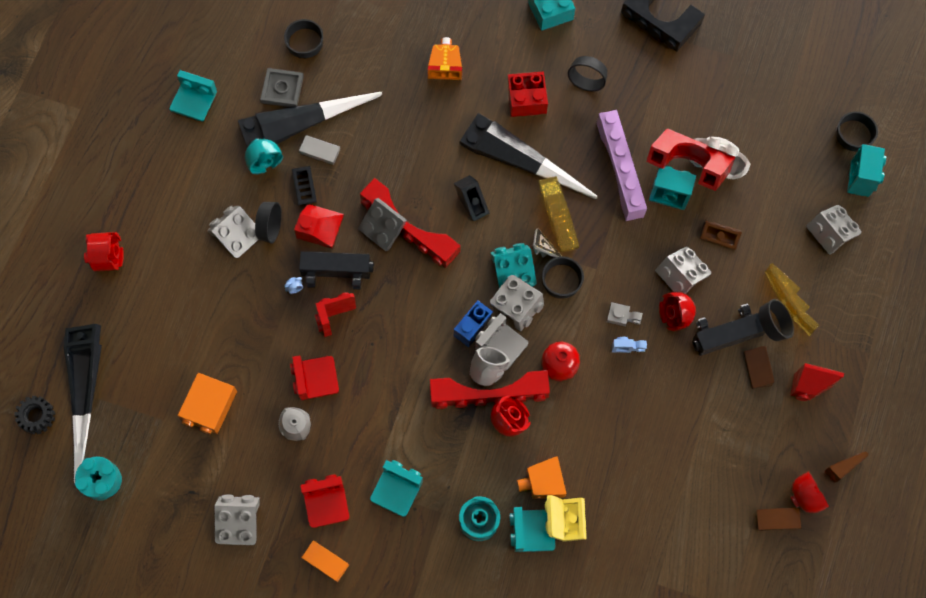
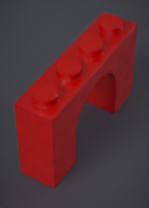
M666 129L651 145L646 162L664 169L673 159L684 158L692 160L703 167L698 184L716 191L729 175L735 156Z

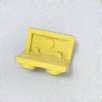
M553 495L547 496V501L545 502V510L548 515L546 531L549 537L563 542L586 540L584 498L562 500Z

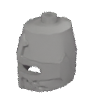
M481 347L476 350L472 358L469 375L476 383L490 386L503 376L510 360L505 353L496 348Z
M284 408L279 418V430L282 436H285L288 440L303 441L310 432L311 418L307 412L300 408Z

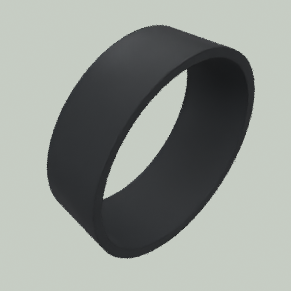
M300 19L287 27L284 33V40L289 51L294 56L310 58L318 54L322 48L323 31L316 22ZM301 29L313 30L321 39L319 45L308 52H299L289 46V40L296 31Z
M589 56L576 58L567 72L569 80L576 87L585 91H599L603 89L608 74L606 66L601 61ZM575 66L593 68L603 78L597 80L588 79L579 74Z
M854 111L845 114L840 119L836 130V137L845 149L858 151L861 147L850 144L843 138L840 126L847 121H858L868 128L870 142L867 145H871L877 139L878 127L869 115Z
M263 202L260 205L255 220L257 239L269 243H274L277 239L282 220V210L279 202Z
M556 257L551 259L543 269V284L550 295L561 299L569 298L581 288L584 281V273L579 263L574 259ZM556 265L571 267L579 278L577 289L569 294H559L552 291L545 283V276L549 269Z
M772 299L760 307L759 320L764 332L770 339L781 341L793 337V319L781 301ZM770 310L776 316L780 325L781 332L775 326L771 317Z

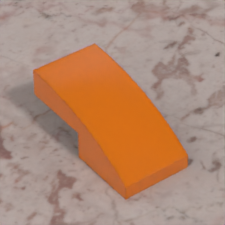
M312 541L301 557L336 582L340 580L349 566L347 562L315 541Z

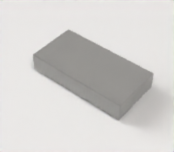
M307 135L299 149L300 154L334 165L340 152V146Z

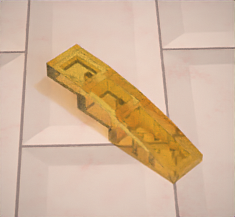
M557 176L539 180L544 204L550 217V225L561 253L579 248L573 222Z
M771 263L765 273L778 299L786 306L794 321L810 336L820 325L806 313L810 306L797 295L801 288Z

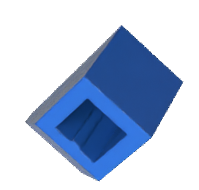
M477 300L454 328V337L467 347H470L475 341L476 336L485 327L493 311Z

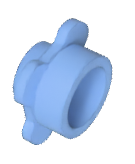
M293 277L289 279L284 285L285 291L295 294L302 290V278Z

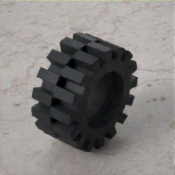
M32 396V399L29 397L25 398L26 402L21 401V407H16L18 412H15L14 416L17 417L15 421L18 423V426L31 434H35V432L42 434V430L46 432L48 430L46 427H51L53 425L51 421H55L53 406L42 397ZM35 408L41 409L42 417L40 420L30 422L28 419L29 412Z

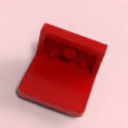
M342 293L336 298H324L319 303H315L318 314H315L319 332L323 331L325 337L332 335L328 317L356 309L353 293Z
M300 355L292 357L293 363L290 364L291 374L296 377V382H293L294 393L299 395L300 400L333 395L339 392L335 363L332 356L302 361Z
M329 475L325 477V480L320 481L310 479L301 485L311 528L349 520L350 516L341 476Z

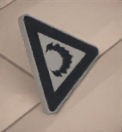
M537 228L533 241L535 253L538 254L540 252L542 257H545L547 254L554 258L562 257L541 230Z

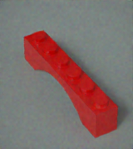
M376 178L360 193L361 204L366 209H369L374 200L379 198L398 213L391 200L389 189ZM408 222L405 223L401 230L403 237L409 243H415L423 254L430 255L432 260L439 266L442 265L447 268L460 253L461 245L447 234L426 232Z
M548 370L527 372L513 384L492 390L469 388L455 382L451 378L430 379L431 404L436 409H445L451 405L462 408L466 407L467 404H475V406H485L490 402H495L496 404L497 401L505 396H510L509 398L513 400L517 398L522 403L530 399H534L535 402H541L549 398L550 395Z

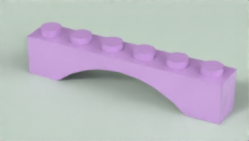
M613 110L599 113L597 127L613 164L625 220L643 218L647 206L618 112Z

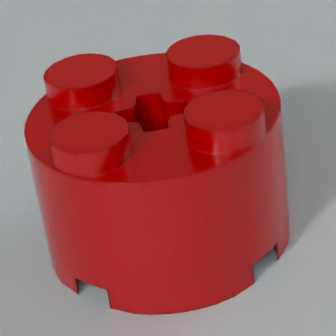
M105 232L86 235L87 252L84 253V261L89 263L93 271L119 270L118 267L122 266L124 251L123 247H119L118 242L121 241L117 232Z

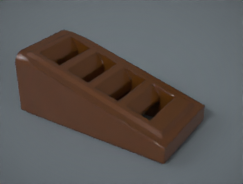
M865 451L831 465L825 470V473L834 483L838 482L866 459L869 454Z

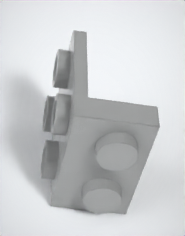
M231 205L224 210V216L220 219H214L209 224L210 228L207 231L211 236L217 237L233 257L238 258L259 239L256 237L255 223L240 206L232 207Z
M839 205L820 212L806 225L829 255L834 253L845 242L861 234L858 224Z
M687 246L667 256L655 270L674 292L684 294L695 284L711 275L707 265Z
M510 275L492 297L490 304L513 319L515 328L522 331L524 327L527 328L531 324L535 313H539L544 306L543 293L515 275Z
M500 313L497 317H492L487 324L489 327L485 331H480L476 336L475 349L488 346L502 351L510 360L506 368L508 370L528 346V341L506 324V317Z
M227 494L219 496L215 504V542L217 544L254 545L256 543V513L260 506V498L252 495L234 497Z

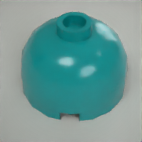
M268 139L253 140L245 152V162L252 174L267 172L265 168L270 166L275 168L283 159L280 148L276 143Z

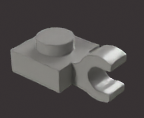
M611 302L607 322L625 327L627 322L640 324L643 313L629 312L630 306Z

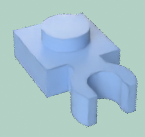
M618 337L612 343V352H645V349H647V341H633V339H628L627 337Z

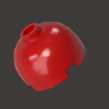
M671 292L662 296L664 299L659 304V313L662 322H667L668 330L677 331L684 329L694 321L696 306L687 294Z
M564 341L549 345L543 352L541 359L543 371L548 370V377L555 381L573 378L578 372L580 365V356L577 349Z
M505 396L497 401L492 408L490 419L492 425L500 434L514 437L523 433L530 426V422L528 423L530 413L519 399L515 398L513 400L509 398L510 396Z
M809 472L795 479L791 488L793 496L790 498L796 508L800 506L807 513H818L829 507Z

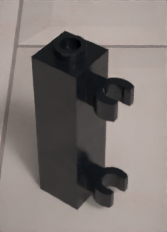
M301 251L299 270L301 276H307V288H315L316 277L353 278V290H361V279H369L370 272L373 273L374 261L370 260V254Z
M747 303L740 306L741 308L738 309V312L742 318L709 329L705 317L698 319L696 326L700 332H697L692 340L695 351H698L699 355L702 356L763 336L765 332L759 320V313L752 315L750 306Z

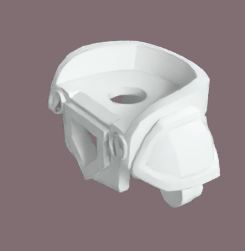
M720 137L694 139L735 156L732 169L726 177L727 179H738L748 172L750 167L749 160L739 152V148L732 142ZM690 160L696 167H702L700 164Z

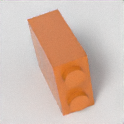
M198 373L178 414V417L182 420L181 423L188 427L198 426L200 431L209 435L212 432L218 434L237 390L230 384Z

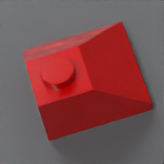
M308 204L300 213L295 226L296 238L333 248L344 214Z
M805 363L794 374L791 396L796 397L800 401L811 400L832 388L844 377V373Z

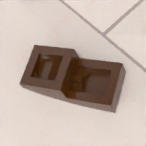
M799 508L757 510L759 531L802 529Z

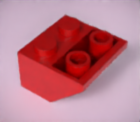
M544 71L508 74V97L511 117L547 114L548 99Z

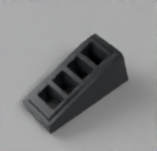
M310 166L292 169L298 206L317 203ZM308 174V177L297 179L299 175ZM309 181V184L298 185L299 182ZM310 188L311 191L300 192L299 189ZM312 194V198L301 200V196Z

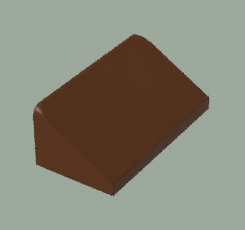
M705 219L700 239L736 250L742 231Z
M766 346L744 351L752 389L772 386L774 384V377Z

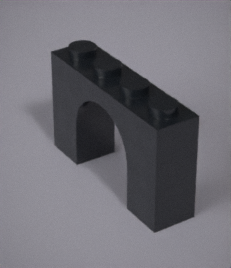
M625 0L623 2L621 13L625 18L631 19L641 29H645L654 38L661 40L668 48L676 52L698 29L705 16L703 12L690 5L678 19L665 22L656 19L651 14L649 6L654 0Z

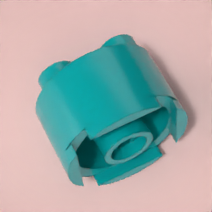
M103 457L84 459L75 474L76 488L87 497L99 501L116 494L122 483V476L118 467Z
M478 496L468 500L461 507L459 526L467 538L474 541H485L496 533L500 523V512L492 500ZM478 515H482V519L485 521L477 523V519L474 518H477Z

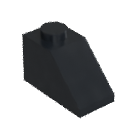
M469 175L453 183L461 203L473 222L490 214L477 180Z

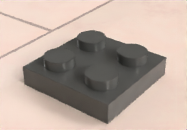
M267 68L260 99L261 103L297 107L304 78L303 73Z
M377 198L369 208L358 230L383 250L388 251L407 220Z

